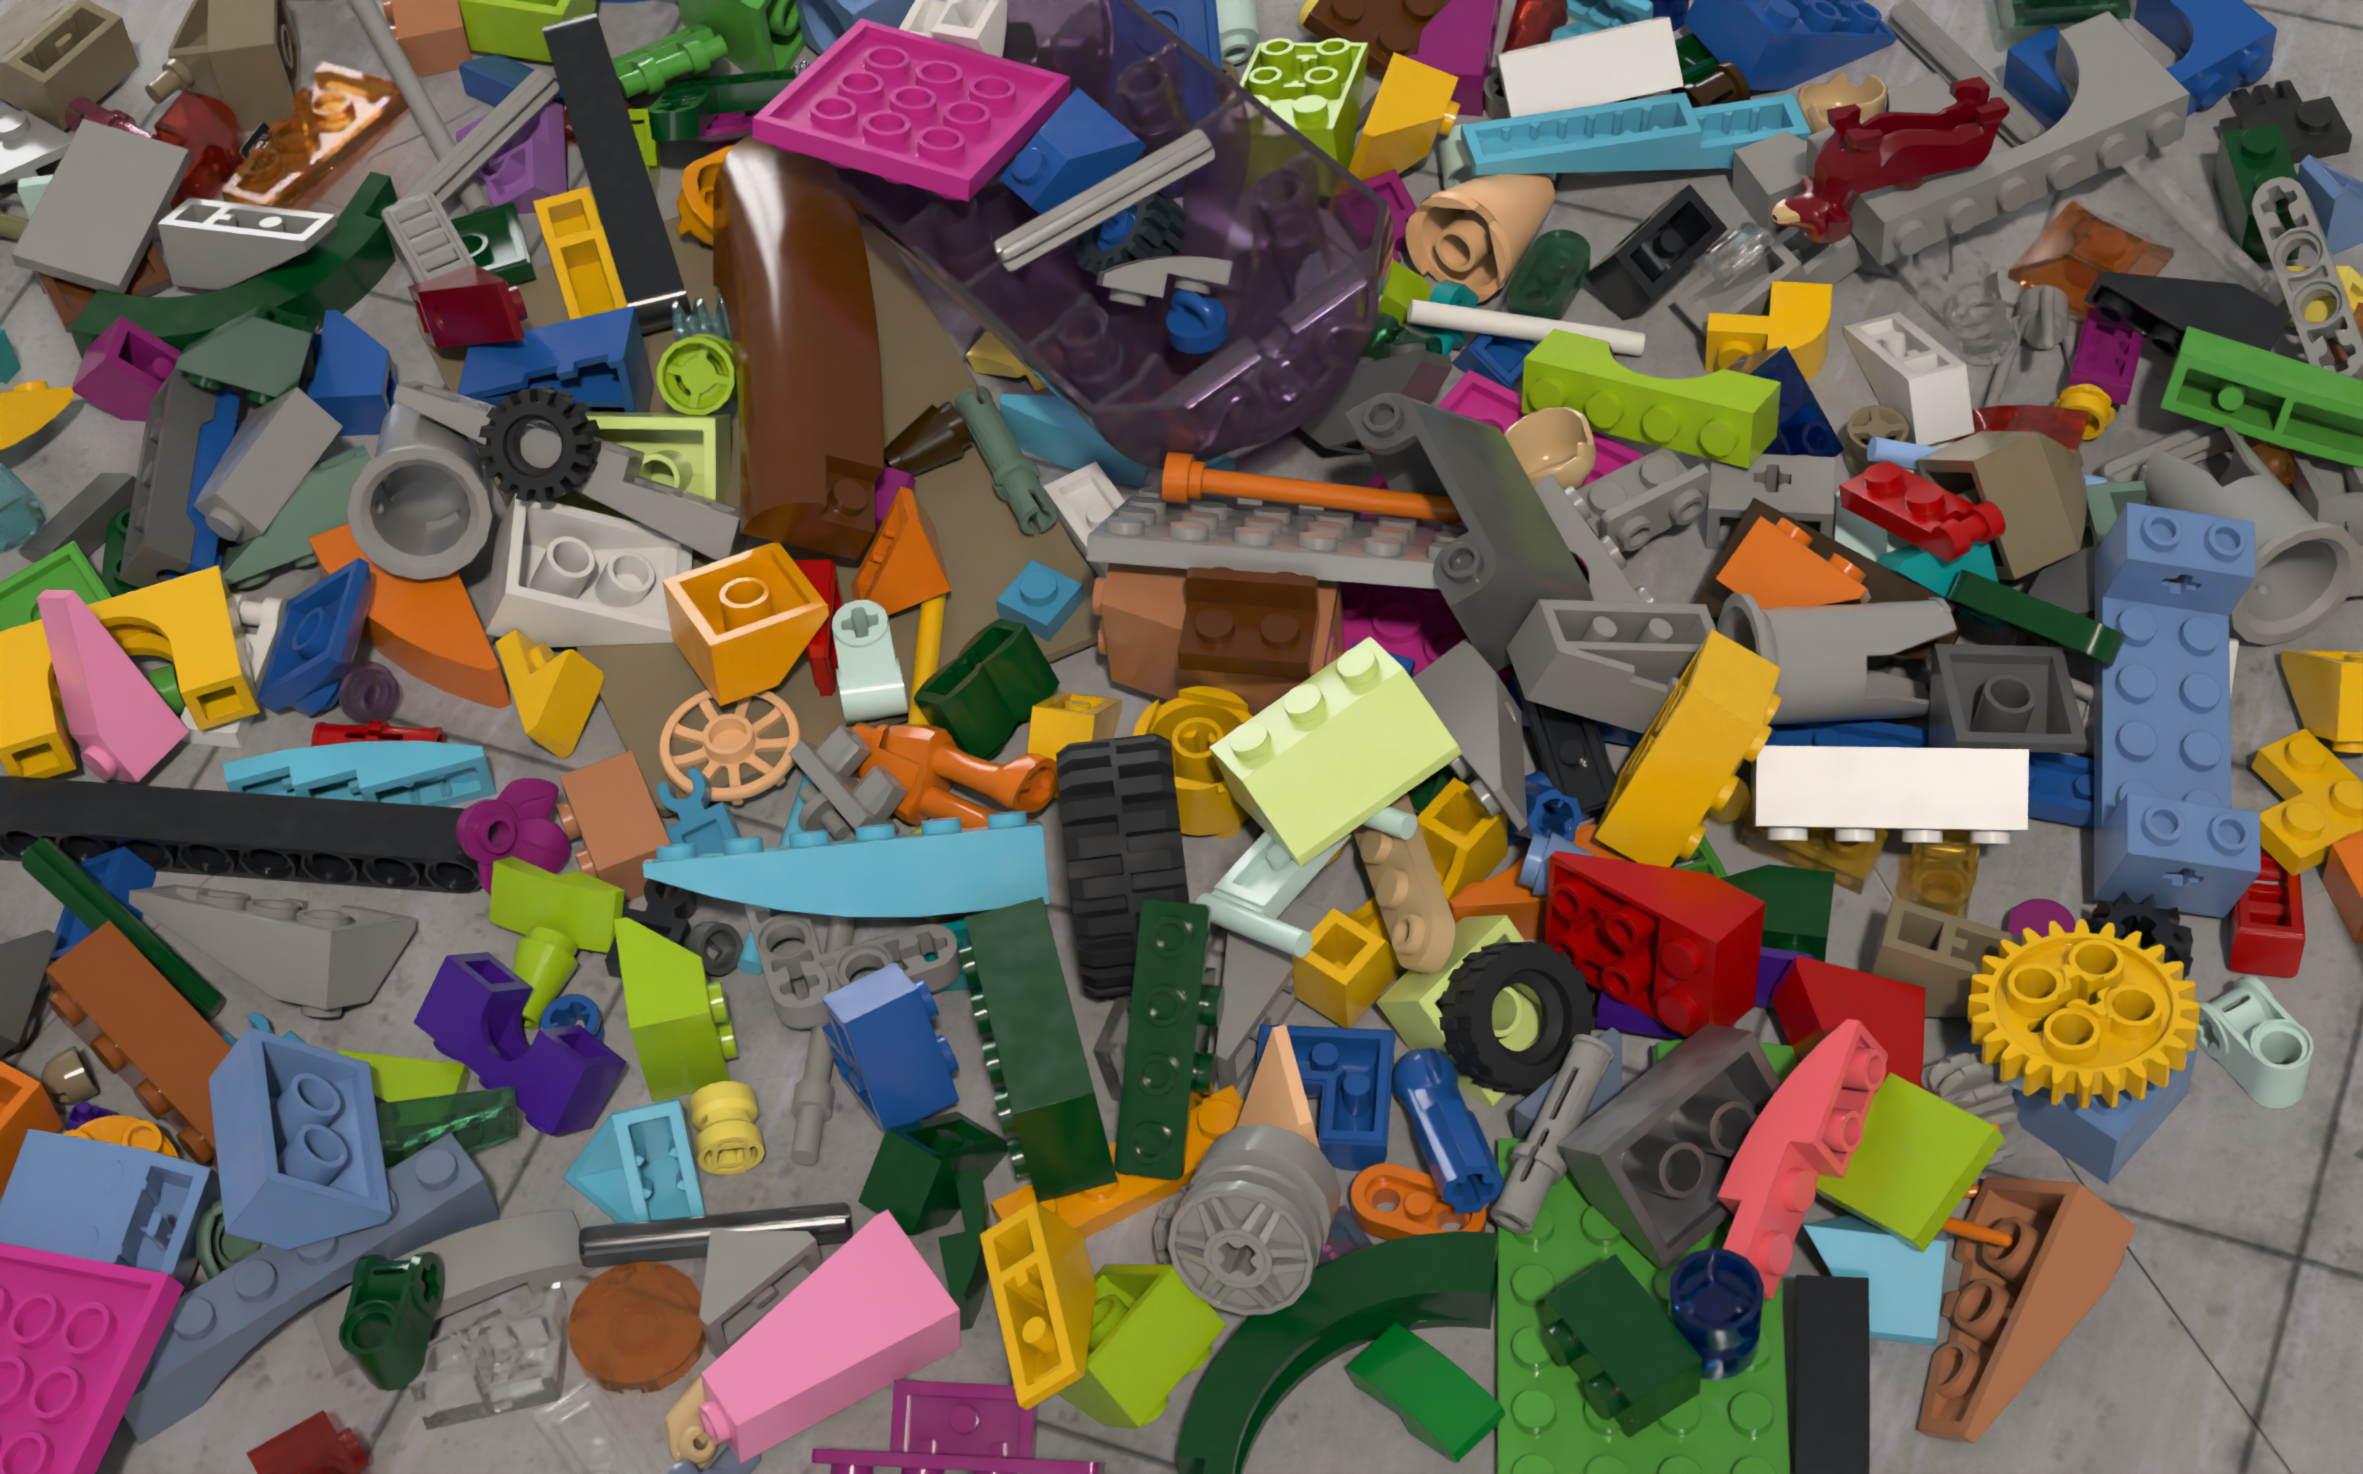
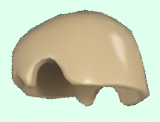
M1839 72L1826 84L1811 83L1801 87L1798 91L1797 102L1812 135L1831 127L1828 123L1827 109L1856 104L1861 108L1860 117L1864 121L1883 113L1888 87L1878 76L1872 74L1866 78L1861 86H1856L1848 81L1844 72Z
M1570 407L1545 408L1528 414L1509 427L1504 434L1533 486L1552 474L1563 490L1569 486L1577 489L1585 483L1596 464V446L1589 422L1585 415Z

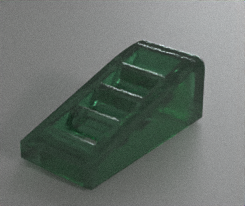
M515 1087L387 1102L377 1105L385 1172L450 1132L467 1155L518 1137Z

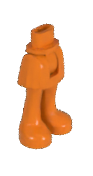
M860 722L852 729L871 748L869 756L853 773L859 775L861 781L876 764L896 776L908 792L892 813L905 822L917 826L921 824V821L929 818L961 817L962 829L988 826V814L1003 812L983 807L950 793L949 789L952 780L992 798L1007 808L1015 811H1026L1027 813L1043 809L1052 799L1058 786L1057 764L1055 760L1040 754L1026 753L1006 764H998L975 757L958 749L947 729L936 726L897 724L891 726L881 724L874 728ZM1027 818V822H1035Z

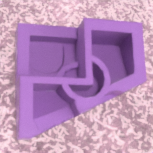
M551 101L478 171V179L486 182L487 196L494 207L514 202L518 214L534 213L533 201L567 192L562 105ZM488 114L457 131L456 141L459 143Z

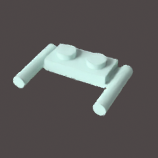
M1387 806L1364 822L1363 825L1408 840L1415 834L1418 821L1417 817L1413 814ZM1265 831L1214 886L1215 890L1211 894L1208 892L1202 893L1196 900V903L1206 904L1211 908V923L1296 957L1303 958L1312 948V934L1279 921L1277 918L1351 837V833L1300 867Z

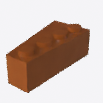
M108 920L45 969L53 992L47 998L48 1003L62 1022L95 1053L102 1064L110 1072L117 1074L133 1089L139 1102L155 1119L163 1118L178 1132L176 1135L177 1140L197 1164L203 1166L209 1162L218 1170L208 1079L232 1048L122 932Z

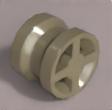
M1880 405L1863 407L1852 414L1847 426L1846 439L1848 443L1845 448L1844 463L1847 470L1854 477L1864 473L1868 467L1878 464L1867 459V448L1872 437L1902 442L1908 441L1909 425L1905 417L1895 409Z

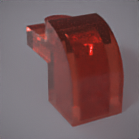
M184 89L154 125L159 141L189 149L192 159L170 203L172 210H175L188 198L212 200L223 183L243 189L251 172L250 165L240 153V149L245 142L236 116L229 106L218 99Z

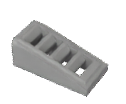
M425 191L382 210L381 217L390 242L416 283L475 264L446 211L432 191Z

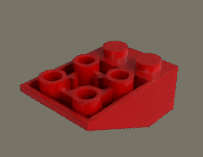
M1555 851L1550 855L1544 943L1553 946L1554 951L1564 952L1573 959L1571 963L1576 969H1581L1587 979L1585 982L1689 1038L1706 1023L1731 1027L1755 1007L1766 902L1709 873Z

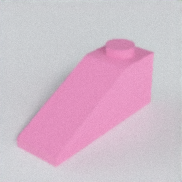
M44 590L36 599L71 736L84 750L81 753V758L85 765L103 780L138 783L189 730L74 590Z

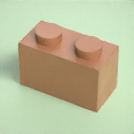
M630 750L560 775V781L567 801L556 804V809L568 840L580 837L584 849L574 852L580 871L624 889V902L643 896L644 886L648 880L643 874L644 860L656 859V847L671 845L633 751ZM663 883V884H664V888H665V887H668V886H671V885H669V884Z

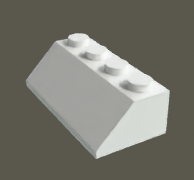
M1764 745L1757 758L1751 763L1753 827H1768L1767 840L1808 841V828H1835V841L1875 842V829H1902V842L1943 843V830H1970V843L2011 844V831L2028 830L2029 749Z

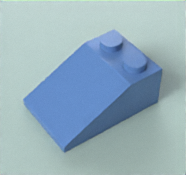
M1970 1029L1945 1058L1964 1052L1968 1054L1982 1051V1045L1972 1044ZM2195 1048V1051L2187 1052L2186 1068L2184 1071L2170 1069L2169 1085L2167 1087L2157 1086L2147 1080L2145 1099L2139 1100L2125 1089L2119 1091L2118 1107L2113 1108L2105 1101L2101 1094L2092 1095L2088 1109H2081L2076 1094L2066 1093L2063 1100L2056 1106L2051 1104V1089L2043 1086L2030 1096L2024 1095L2023 1076H2019L2006 1083L2013 1086L2012 1096L2015 1104L2020 1108L2017 1118L2021 1128L2108 1185L2187 1095L2198 1049Z

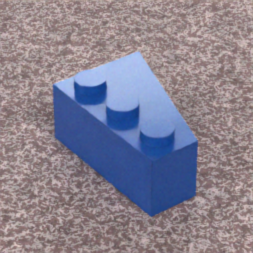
M635 305L523 331L525 338L515 341L469 345L457 394L499 406L502 404L500 400L507 395L521 390L546 386L554 387V391L566 390L574 394L572 400L575 403L583 401L590 409L588 412H649L654 382Z

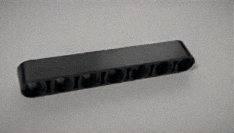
M596 11L542 27L628 307L635 305L642 335L693 320L694 317Z

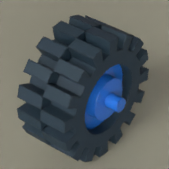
M1159 191L1076 237L1075 240L1081 244L1074 248L1075 256L1079 259L1077 263L1082 269L1097 279L1098 272L1119 264L1145 258L1170 256L1173 251L1181 252L1184 242L1178 237L1187 234L1188 225L1183 222L1187 218L1186 213L1181 209V206L1162 191Z

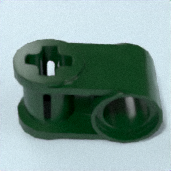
M417 1252L411 1260L384 1261L378 1254L362 1255L354 1268L352 1290L343 1322L339 1328V1340L344 1350L368 1381L379 1390L392 1391L403 1388L413 1382L421 1373L425 1364L426 1351L436 1311L441 1305L444 1293L442 1265L438 1256L433 1252Z

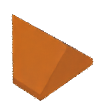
M901 486L851 584L854 600L876 602L885 609L887 616L951 591L935 525L913 491Z

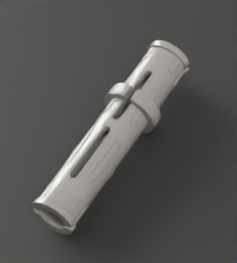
M1585 1034L1574 1036L1571 1042L1572 1046L1551 1090L1546 1096L1544 1105L1526 1142L1518 1143L1511 1155L1514 1167L1496 1205L1490 1211L1492 1219L1507 1230L1523 1235L1530 1234L1552 1184L1560 1183L1567 1171V1164L1564 1162L1556 1145L1581 1125L1606 1069L1615 1057V1054H1612L1613 1049L1609 1045L1593 1036Z

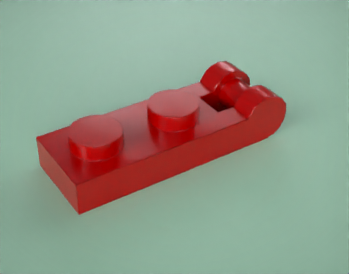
M1890 461L1874 464L1868 467L1864 473L1839 485L1841 507L1948 562L1968 554L1971 550V544L1975 542L1989 543L2002 536L2006 531L2003 514L1992 502L1985 501L1975 505Z

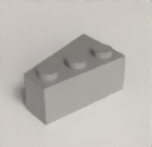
M1538 599L1506 649L1526 700L1645 734L1711 629L1717 630L1706 604Z

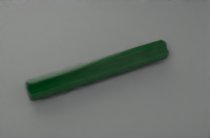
M40 838L22 854L23 868L94 932L110 920L207 1022L216 1016L222 1008V995L50 839Z

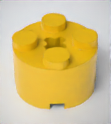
M1192 686L1178 690V698L1167 701L1160 705L1158 699L1143 711L1136 723L1133 736L1156 733L1170 740L1181 833L1196 836L1212 835L1217 838L1232 837L1240 832L1244 821L1250 815L1234 799L1209 747L1251 719L1253 715L1248 711V704L1232 692L1209 686Z

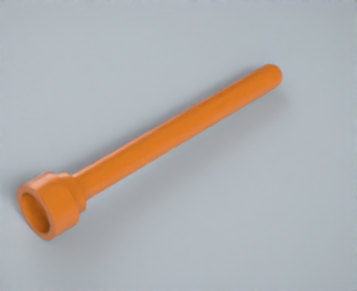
M1170 451L1167 453L1162 479L1163 502L1189 504L1191 498L1201 500L1203 494L1450 523H1457L1462 520L1451 498L1446 496L1207 469L1206 462L1195 461L1194 454Z

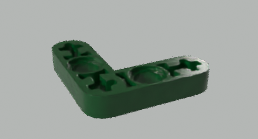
M807 68L699 77L675 82L648 109L652 140L665 142L693 138L702 134L719 113L762 110Z

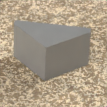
M710 1230L699 1319L709 1350L717 1359L823 1264L817 1240L808 1231Z

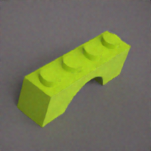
M1553 329L1524 358L1522 413L1531 414L1545 408L1570 407L1585 415L1591 430L1749 469L1777 437L1781 382L1727 369L1687 379H1666L1647 376L1629 370L1619 364L1611 355L1609 341Z

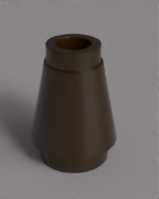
M949 401L937 408L931 404L893 439L889 446L884 448V462L887 467L910 473L913 476L963 456V448L973 443L974 440L965 422Z

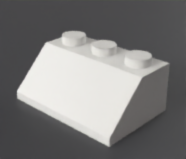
M1661 16L1495 54L1509 118L1614 103L1634 97L1642 99L1672 94L1671 89L1684 86L1670 17Z

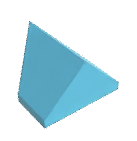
M679 1097L612 1112L562 1177L616 1223L706 1215L695 1148Z
M1854 1214L1803 1225L1832 1276L1869 1278V1338L1936 1346L1947 1245L1946 1231L1940 1230L1923 1253Z

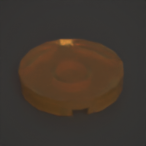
M648 1261L617 1265L594 1278L575 1299L567 1322L569 1345L572 1354L586 1378L606 1391L624 1394L623 1389H641L642 1394L660 1391L683 1378L702 1356L706 1344V1338L699 1319L702 1296L689 1277L670 1265Z

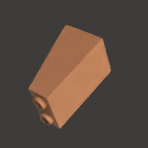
M1109 563L1106 578L1097 577L1095 580L1092 610L1093 615L1102 616L1098 632L1099 654L1108 655L1111 681L1169 701L1178 698V690L1192 686L1220 688L1239 696L1248 704V711L1254 717L1290 690L1307 680L1302 678L1180 669L1178 650L1188 602L1185 582L1188 569ZM1318 580L1320 621L1311 676L1345 653L1341 581Z

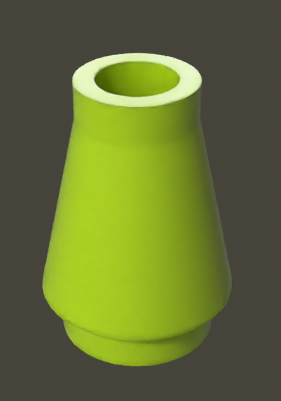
M531 927L526 937L517 940L512 971L533 987L521 1017V1026L526 1029L535 1030L539 1028L544 1009L550 1002L556 999L578 967V961L575 958L578 950L577 944L566 935L549 928Z

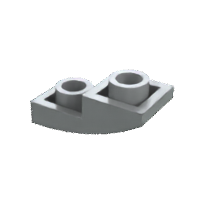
M1159 256L1139 259L1098 272L1096 285L1111 288L1109 300L1145 307L1147 295L1163 298L1168 274L1176 275L1175 288L1210 294L1212 282L1228 285L1233 261L1200 256Z

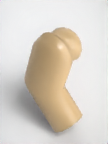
M706 1369L699 1374L664 1417V1427L671 1457L676 1463L681 1459L690 1460L696 1469L704 1468L709 1464L717 1448V1445L705 1431L698 1414V1406L704 1404L701 1374Z

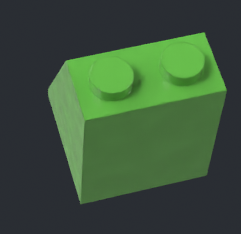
M677 0L682 24L685 27L696 23L711 27L714 37L721 35L726 43L729 55L725 56V58L744 73L790 69L807 44L802 38L796 0Z

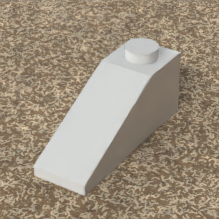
M1900 312L1843 326L1844 338L1881 405L1895 409L1905 417L1909 425L1908 441L1910 443L1944 448L1952 444L1954 438L1975 433L1967 365Z

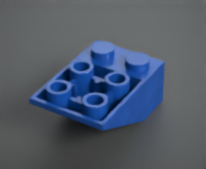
M1694 0L1683 21L1719 63L1728 61L1741 71L1747 81L1749 90H1787L1893 45L1897 39V36L1881 20L1882 15L1879 10L1864 0Z

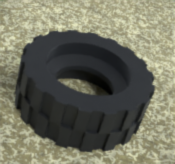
M1530 941L1482 946L1481 951L1471 952L1462 959L1464 963L1458 969L1452 971L1448 978L1450 983L1447 991H1443L1440 1003L1443 1005V1013L1439 1020L1440 1030L1444 1031L1446 1040L1444 1046L1448 1055H1452L1456 1061L1455 1067L1462 1075L1471 1077L1473 1079L1472 1083L1481 1088H1493L1495 1092L1533 1093L1561 1069L1572 1046L1571 1042L1574 1036L1577 1034L1591 1036V1031L1595 1030V1017L1592 1016V1005L1594 1004L1592 992H1588L1584 982L1587 979L1581 969H1576L1571 963L1573 959L1564 952L1554 951L1551 945L1532 943ZM1514 983L1526 985L1538 995L1543 1014L1542 1030L1538 1040L1531 1047L1522 1051H1513L1502 1045L1496 1038L1492 1025V1008L1496 996L1503 988Z

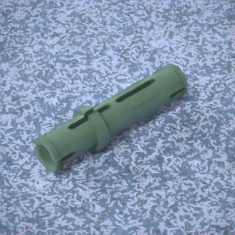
M977 386L976 392L982 401L980 404L971 387L965 389L956 398L954 403L955 409L968 427L973 440L993 474L994 482H992L995 492L1002 500L1008 501L1019 521L1021 529L1025 533L1035 534V527L1030 520L1031 516L1039 532H1045L1056 522L1058 514L1055 506L1050 502L1040 484V470L1032 459L1025 457L996 407L990 391L986 387Z

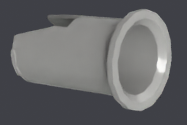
M394 400V405L383 418L375 458L366 464L352 484L347 508L352 537L369 560L391 574L423 580L444 577L471 563L487 542L493 511L488 488L482 480L485 461L479 458L478 453L466 435ZM418 464L440 468L456 479L437 484L415 480L390 499L381 487V480L384 476L400 467Z
M2228 423L2224 427L2233 443L2234 452L2230 465L2219 480V483L2209 472L2156 447L2146 464L2142 465L2138 481H2144L2147 490L2146 502L2150 506L2255 522L2256 578L2229 615L2230 625L2247 642L2267 646L2292 641L2316 629L2341 607L2354 589L2362 566L2360 545L2342 526L2325 522L2317 523L2244 442L2241 433H2236Z
M1732 593L1724 602L1717 627L1718 633L1781 668L1773 693L1782 697V700L1768 725L1929 716L1930 697L1924 682L1868 670L1867 656L1892 655L1955 633L1957 630L1950 606L1943 598L1929 597V600L1761 608L1753 596L1746 593Z

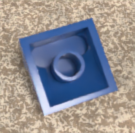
M358 557L287 601L257 701L275 712L291 706L306 716L314 715L320 710L327 711L337 702L344 687V680L341 677L349 673L370 607L372 582L369 563Z

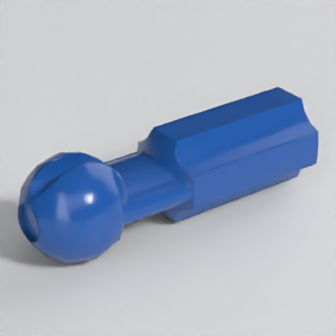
M1415 1048L1406 1052L1398 1060L1393 1070V1092L1410 1112L1415 1124L1414 1134L1443 1201L1449 1202L1454 1206L1457 1213L1480 1212L1487 1203L1500 1197L1504 1179L1474 1112L1468 1110L1460 1093L1457 1068L1453 1061L1440 1049Z

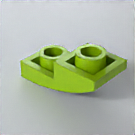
M510 856L493 861L489 922L527 935L531 927L549 928L571 938L580 949L608 953L616 935L613 919L622 918L625 890L578 870L556 875Z

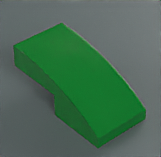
M1396 1322L1346 1367L1356 1388L1399 1413L1410 1435L1456 1463L1488 1435L1506 1415L1503 1407L1467 1373L1433 1346Z

